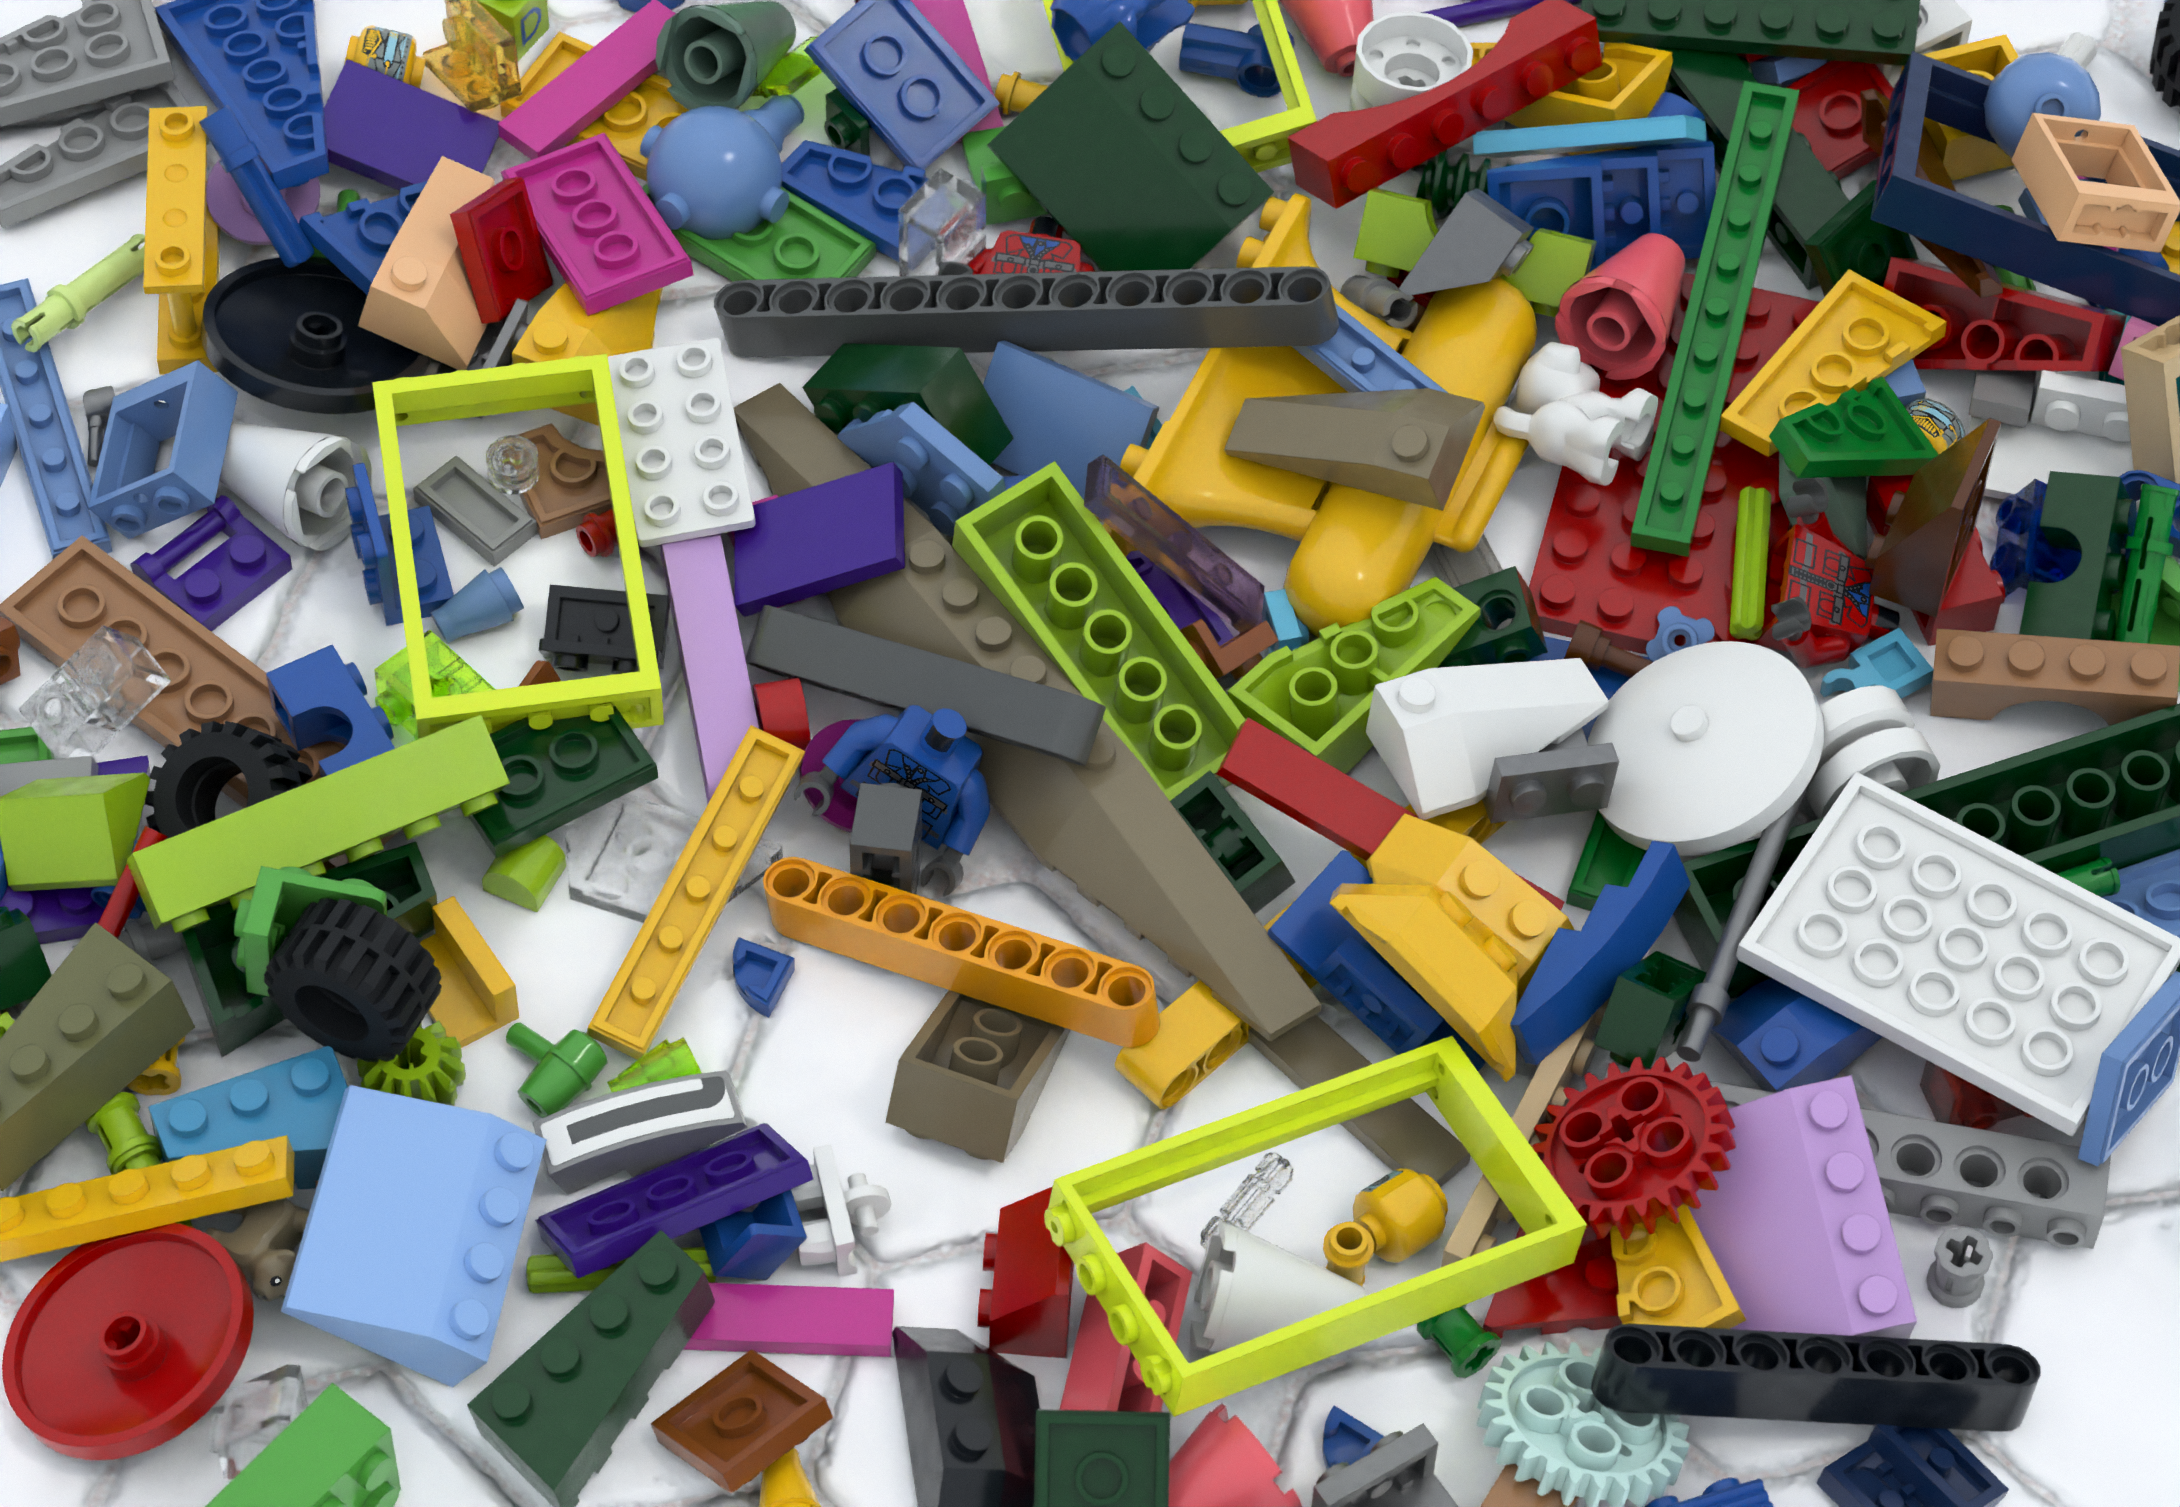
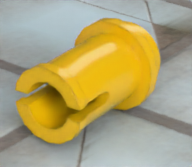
M1014 71L1012 76L1007 74L1001 75L994 97L1000 102L998 107L1003 108V114L1009 116L1012 111L1021 113L1048 86L1021 79V73Z
M1342 1222L1329 1229L1323 1241V1252L1328 1260L1325 1269L1363 1286L1366 1276L1364 1275L1365 1265L1373 1256L1374 1241L1372 1235L1355 1222Z

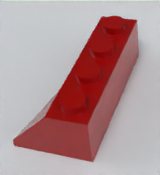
M1891 257L1883 288L1947 321L1945 336L1912 358L1916 369L2109 372L2121 340L2126 315L2001 282L2003 293L1980 298L1947 267L1914 258Z

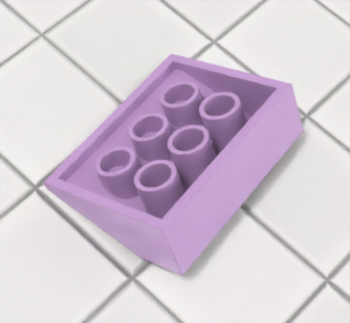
M1852 1075L1789 1088L1728 1109L1735 1123V1128L1730 1130L1736 1142L1735 1149L1725 1152L1731 1167L1726 1171L1713 1172L1719 1185L1717 1191L1699 1189L1696 1195L1701 1203V1207L1695 1209L1688 1206L1746 1318V1321L1730 1329L1909 1339L1917 1319Z

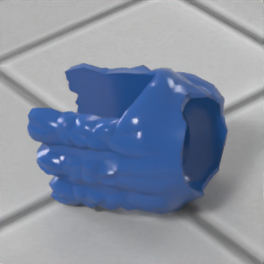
M1053 0L1050 6V10H1052L1051 27L1057 36L1064 54L1074 62L1119 21L1149 53L1168 33L1188 24L1195 14L1196 8L1188 3V0Z

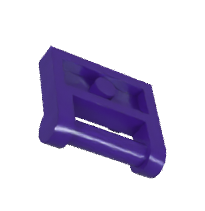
M225 495L217 497L214 504L206 507L207 513L154 554L151 555L145 552L130 564L131 570L136 576L211 632L292 570L290 554L245 518L235 503ZM221 531L229 537V539L174 580L167 574V572Z

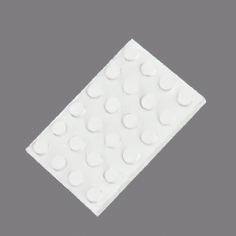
M1856 771L1739 943L1736 957L1746 965L2073 1137L2089 1111L2102 1053L2175 972L2180 964V938Z

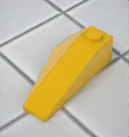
M565 282L540 308L512 351L513 364L607 354L609 357L652 349L655 337L658 305L661 302L663 287L587 316ZM595 402L550 408L599 426Z

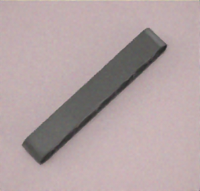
M769 605L763 606L745 657L747 664L788 679L799 678L802 683L899 712H903L909 705H918L932 715L938 709H952L963 716L967 725L966 732L1081 766H1086L1106 710L1104 705L1070 692Z

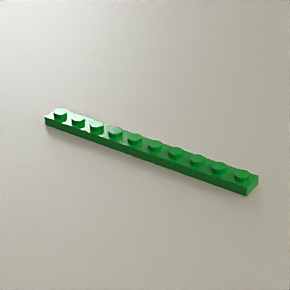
M1749 81L1743 82L1631 531L1630 546L1689 556L1720 429V419L1724 412L1798 107L1800 90Z

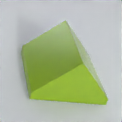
M143 772L37 779L1 796L0 840L8 885L13 891L116 886L127 864L126 860L132 854L150 783L149 776Z

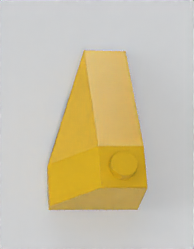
M1470 43L1473 49L1471 67L1488 54L1496 43ZM1605 43L1603 52H1601L1603 63L1601 67L1503 120L1518 128L1647 118L1662 92L1665 91L1673 63L1672 52L1628 43ZM1630 148L1607 149V150H1594V151H1582V152H1569V154H1571V155H1580V154H1587V153H1594V152H1603V151H1612V150H1621V149H1630Z

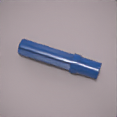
M227 105L199 121V124L221 159L219 163L225 173L229 172L284 265L288 268L295 267L311 258L314 254V248L258 155L261 154L254 141L251 142L230 106Z

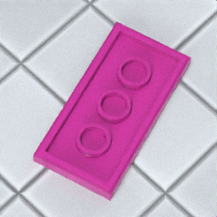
M605 133L501 172L502 180L522 176L543 248L587 316L694 275L690 258Z

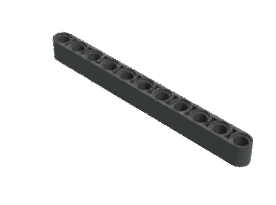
M1309 266L740 280L724 286L714 298V308L727 345L732 353L741 357L832 356L843 343L959 347L964 353L994 352L997 343L1003 340L1029 351L1312 346L1330 340L1339 328V318L1330 279L1325 271Z

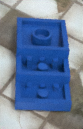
M1713 141L1648 146L1566 156L1487 170L1488 196L1534 228L1526 239L1527 241L1540 228L1597 241L1589 272L1642 235L1649 233L1661 234L1672 239L1681 248L1685 259L1700 258L1716 195Z

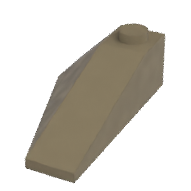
M1430 388L1245 398L1224 451L1226 455L1443 511L1485 406L1481 401Z

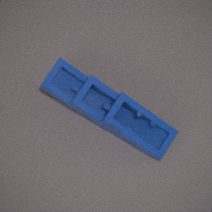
M1652 840L1628 887L1605 884L1581 931L1564 928L1557 929L1523 993L1510 1023L1516 1037V1044L1525 1063L1537 1065L1584 1025L1611 996L1618 976L1640 962L1663 932L1691 885L1675 844Z

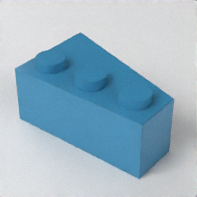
M326 1046L148 1106L154 1135L160 1144L163 1163L179 1160L188 1155H201L241 1146L250 1141H263L287 1135L295 1153L294 1183H297V1189H316V1181H319L344 1091L348 1085L333 1048Z

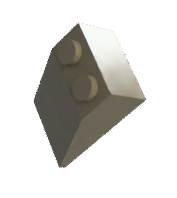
M948 990L898 1060L885 1123L905 1129L914 1137L934 1139L960 1148L974 1158L982 1160L991 1159L1004 1163L1028 1124L1069 1035L1070 1029Z

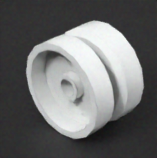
M1882 685L1860 687L1837 695L1820 705L1824 721V744L1816 771L1806 788V792H1808L1806 799L1818 819L1826 816L1856 771L1897 793L1937 781L1941 765L1920 731L1914 730L1915 723L1896 690Z

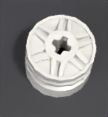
M1411 11L1392 13L1370 22L1358 36L1349 111L1391 104L1422 94L1471 68L1473 49L1467 36L1453 23L1426 13Z

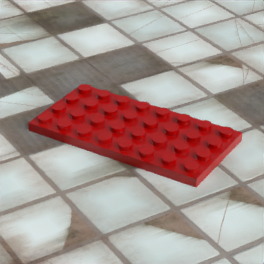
M1686 272L1683 274L1666 348L1652 370L1636 379L1613 380L1605 378L1608 371L1599 369L1592 364L1590 365L1599 375V392L1611 398H1622L1636 388H1642L1658 397V407L1654 419V433L1649 448L1639 461L1633 460L1623 455L1618 449L1611 447L1608 457L1619 461L1616 474L1609 485L1603 486L1589 482L1578 472L1562 465L1529 584L1541 628L1544 632L1572 638L1579 621L1583 620L1603 628L1601 634L1612 638L1611 645L1623 650L1647 655L1646 645L1650 640L1655 639L1660 626L1658 621L1659 612L1666 607L1675 606L1680 609L1682 615L1692 617L1695 620L1707 618L1712 622L1715 634L1706 643L1734 641L1755 644V640L1751 641L1746 638L1736 639L1730 633L1738 501L1740 491L1748 486L1755 489L1765 488L1770 492L1769 551L1788 532L1790 525L1779 497V450L1767 457L1719 430L1689 556L1630 546L1631 531L1695 274ZM1753 288L1724 411L1820 303L1819 301ZM1677 635L1675 637L1676 645H1685V636Z

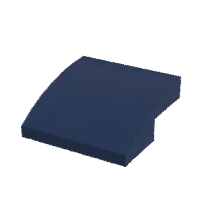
M1877 1424L1865 1443L1826 1466L1816 1482L1839 1507H1995L2005 1498L2010 1490L1950 1430Z

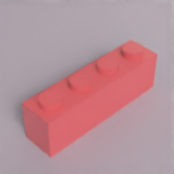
M1146 1242L1117 1253L1174 1342L1177 1343L1193 1272ZM1087 1294L1059 1409L1161 1411L1162 1398L1160 1395L1155 1396L1152 1389L1146 1387L1142 1378L1140 1364L1129 1347L1121 1345L1115 1339L1109 1325L1108 1315L1096 1296Z

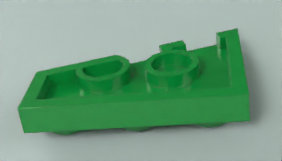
M1883 376L1872 380L1863 391L1857 392L1853 388L1841 393L1837 401L1826 406L1822 403H1817L1780 419L1769 435L1774 445L1784 457L1785 464L1795 473L1797 478L1914 475L1918 469L1939 455Z

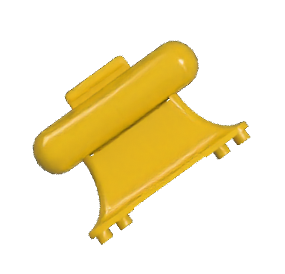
M1298 193L1293 194L1288 202L1270 196L1262 210L1259 228L1271 233H1267L1263 241L1248 236L1239 251L1236 268L1301 266L1319 268L1312 254L1309 242L1311 200L1307 196ZM1498 276L1490 282L1437 291L1430 300L1414 332L1388 325L1384 320L1366 312L1349 301L1331 284L1334 300L1338 306L1450 394L1484 403V412L1443 511L1226 455L1224 448L1245 398L1349 393L1293 347L1275 346L1210 348L1169 421L1163 423L1149 450L1133 443L1128 446L1119 468V476L1128 479L1122 491L1109 486L1105 487L1096 506V518L1104 522L1102 526L1125 557L1131 551L1156 547L1169 537L1186 530L1208 526H1234L1256 529L1299 541L1301 543L1289 564L1283 587L1296 617L1308 627V632L1319 638V630L1336 622L1342 628L1350 623L1371 618L1372 607L1410 588L1433 542L1452 548L1459 553H1468L1475 549L1529 445L1526 439L1509 437L1499 432L1493 419L1497 408L1505 405L1523 366L1527 363L1535 346L1538 332L1534 310L1523 292Z

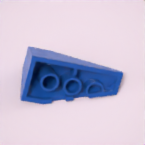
M1773 978L1753 985L1729 1004L1722 1022L1719 1025L1713 1026L1710 1032L1763 1091L1774 1093L1789 1088L1831 1080L1883 1037Z

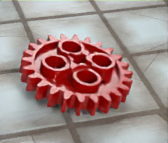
M1635 1057L1629 1071L1623 1073L1620 1072L1615 1062L1609 1063L1607 1078L1602 1080L1588 1072L1585 1074L1587 1088L1582 1092L1570 1087L1563 1089L1568 1100L1565 1107L1559 1105H1548L1546 1107L1553 1123L1539 1124L1534 1127L1540 1142L1531 1145V1147L1586 1222L1585 1229L1591 1225L1598 1239H1603L1612 1226H1617L1623 1240L1628 1239L1634 1224L1640 1223L1643 1224L1649 1235L1653 1234L1656 1229V1218L1663 1215L1672 1223L1677 1224L1680 1222L1677 1211L1679 1206L1685 1204L1695 1209L1701 1207V1203L1696 1195L1699 1189L1717 1191L1719 1185L1713 1172L1730 1169L1731 1165L1725 1152L1736 1148V1142L1730 1130L1735 1128V1123L1718 1086L1712 1087L1704 1072L1693 1076L1686 1062H1682L1671 1071L1665 1057H1660L1650 1070L1645 1069L1640 1057Z

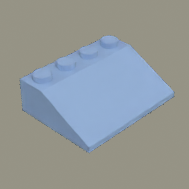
M350 1085L344 1091L281 1312L443 1384L454 1387L488 1362L547 1139L490 1113Z

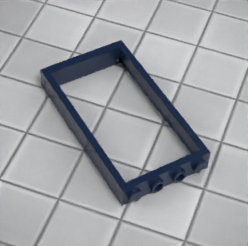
M1911 52L1890 96L1870 220L1972 258H1979L1988 264L2128 316H2134L2156 326H2161L2180 315V275L2103 246L2057 241L2052 230L2047 225L1915 177L1924 117L1989 142L1997 143L1986 128L1984 102L1992 80L1917 52ZM2142 137L2180 200V151ZM2086 177L2099 183L2108 184L2105 179Z

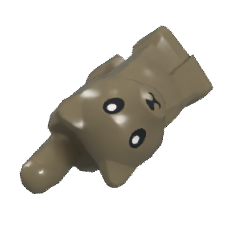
M288 1198L226 1211L242 1215L243 1219L234 1232H225L209 1227L205 1233L218 1241L227 1250L245 1275L246 1280L253 1281V1293L259 1299L270 1302L274 1299L285 1298L297 1257L293 1250L302 1239L310 1211L294 1205Z

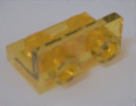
M445 0L447 18L442 20V30L447 43L422 53L423 57L427 58L425 66L472 112L495 108L501 102L522 95L515 38L476 0Z

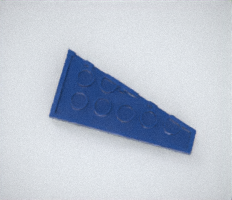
M175 0L154 7L160 29L218 110L229 105L251 142L254 141L261 153L258 156L279 191L288 187L304 185L310 179L330 173L315 0Z

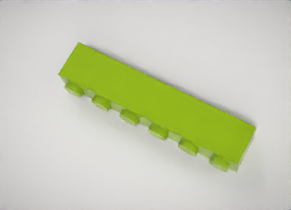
M480 714L136 851L129 856L126 862L154 929L157 930L171 924L174 933L177 934L209 921L210 917L207 912L209 908L230 901L233 910H237L242 898L251 900L261 866L275 869L297 867L308 871L313 876L319 877L327 873L323 862L346 854L349 863L372 856L384 850L381 839L400 831L404 832L407 840L429 833L442 826L438 816L460 808L463 816L468 817L499 803L495 793L500 792L510 782Z

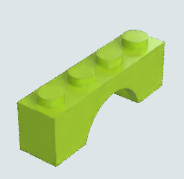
M1380 188L1369 190L1353 258L1367 261L1365 270L1378 275L1398 278L1400 269L1411 272L1439 231L1434 220L1431 201ZM1540 228L1528 241L1534 245V248L1515 274L1512 273L1509 277L1504 274L1499 277L1521 290L1526 299L1533 302L1532 308L1535 313L1555 317L1559 312L1560 300L1565 291L1589 273L1597 241Z

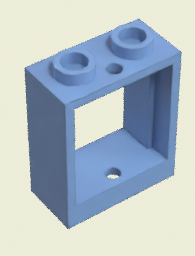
M197 360L114 396L88 509L108 523L114 530L131 539L214 504L238 391ZM175 436L169 467L153 474L160 442Z

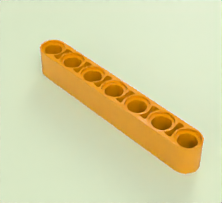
M782 858L774 862L765 871L763 885L772 925L778 933L788 938L1119 1046H1142L1151 1041L1158 1033L1160 1020L1153 977L1147 970L1137 965L804 858Z

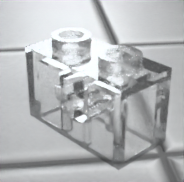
M102 625L18 710L52 753L68 758L91 755L95 757L172 680L138 637Z

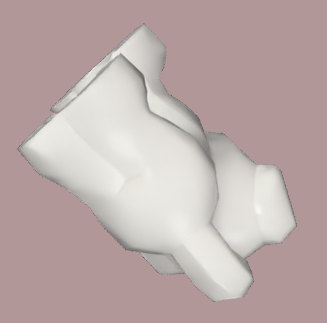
M1550 342L1535 353L1523 366L1519 375L1516 396L1511 400L1510 408L1501 406L1497 408L1493 415L1496 428L1506 436L1528 440L1540 459L1553 464L1567 466L1578 472L1589 482L1603 486L1609 485L1616 474L1619 461L1608 457L1611 447L1618 449L1623 455L1636 461L1641 460L1649 448L1654 433V419L1658 407V397L1642 388H1636L1622 398H1611L1599 392V375L1590 365L1580 361L1579 348Z

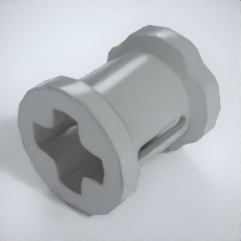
M1969 1227L1946 1230L1938 1238L1935 1246L1934 1255L1936 1260L1930 1265L1926 1277L1927 1288L1932 1297L1940 1304L1951 1308H1964L1974 1304L1980 1298L1985 1284L1984 1274L1989 1270L1993 1253L1989 1248L1988 1239L1977 1230ZM1968 1245L1973 1247L1971 1257L1965 1256ZM1948 1277L1954 1279L1951 1290L1946 1288Z

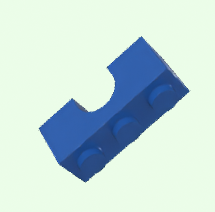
M333 644L266 673L272 709L297 751L325 741H334L346 745L340 752L318 761L321 778L395 749L391 742L394 739L393 731L386 714L380 706L371 709L364 697L367 695V689L360 671L353 662L345 665Z

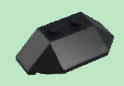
M896 1326L892 1331L918 1507H1034L1036 1409H1040L1035 1376L958 1329Z

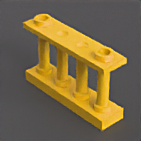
M207 106L149 108L143 288L144 294H159L157 337L159 375L167 374L197 360L211 371L217 372V369L208 359L201 341L204 303L212 288L220 281L221 229L213 220L207 206L208 137L199 124V121L208 117Z

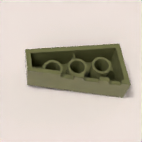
M96 922L0 1039L1 1191L9 1187L195 1028L173 981Z

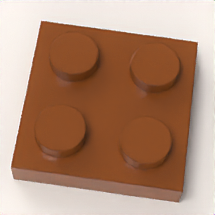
M751 1349L650 1424L658 1443L732 1494L741 1486L756 1478L761 1471L793 1447L807 1440L812 1433L830 1421L833 1416L826 1398Z

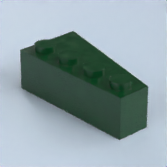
M416 841L369 856L354 863L326 870L327 873L319 876L338 881L351 878L360 879L384 891L387 895V917L399 923L400 926L412 933L417 939L435 929L432 906L437 904V894ZM230 902L207 909L210 917L209 921L180 932L183 952L221 1057H224L286 1019L278 1010L280 1007L271 1000L270 996L247 992L245 968L237 966L236 963L241 937L234 936L237 910H233Z

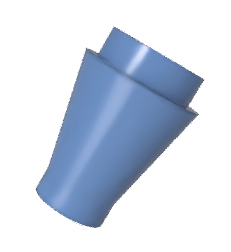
M499 567L490 573L484 569L445 604L430 613L447 643H450L457 638L514 621L512 615L524 609V606L502 567Z

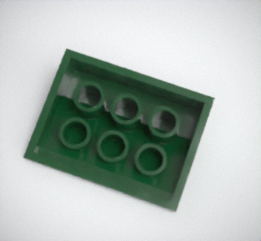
M1120 21L1068 67L987 145L1064 232L1081 245L1082 252L1100 271L1192 269L1257 211L1274 193Z

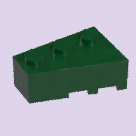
M843 343L802 387L814 406L815 416L836 435L853 419L859 418L864 423L877 412L887 409L895 411L901 405L915 402L989 466L1014 439L966 355L959 347Z

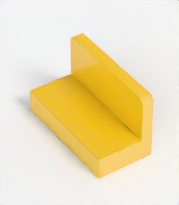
M452 896L432 906L435 934L420 941V945L429 951L435 960L433 964L440 970L442 978L439 982L442 986L440 994L427 1013L434 1023L440 1021L441 1025L445 1028L446 1037H456L461 1048L518 1019L519 1010L515 983L456 898Z

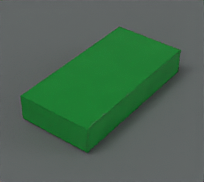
M1599 810L1596 813L1566 899V904L1589 911L1594 907L1605 884L1622 887L1629 886L1647 851L1632 845L1617 835L1605 822Z

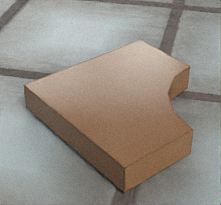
M552 423L497 441L499 456L528 514L536 520L537 532L541 540L576 528L583 523V517L588 513L599 515L612 508L602 450L582 448L565 439Z

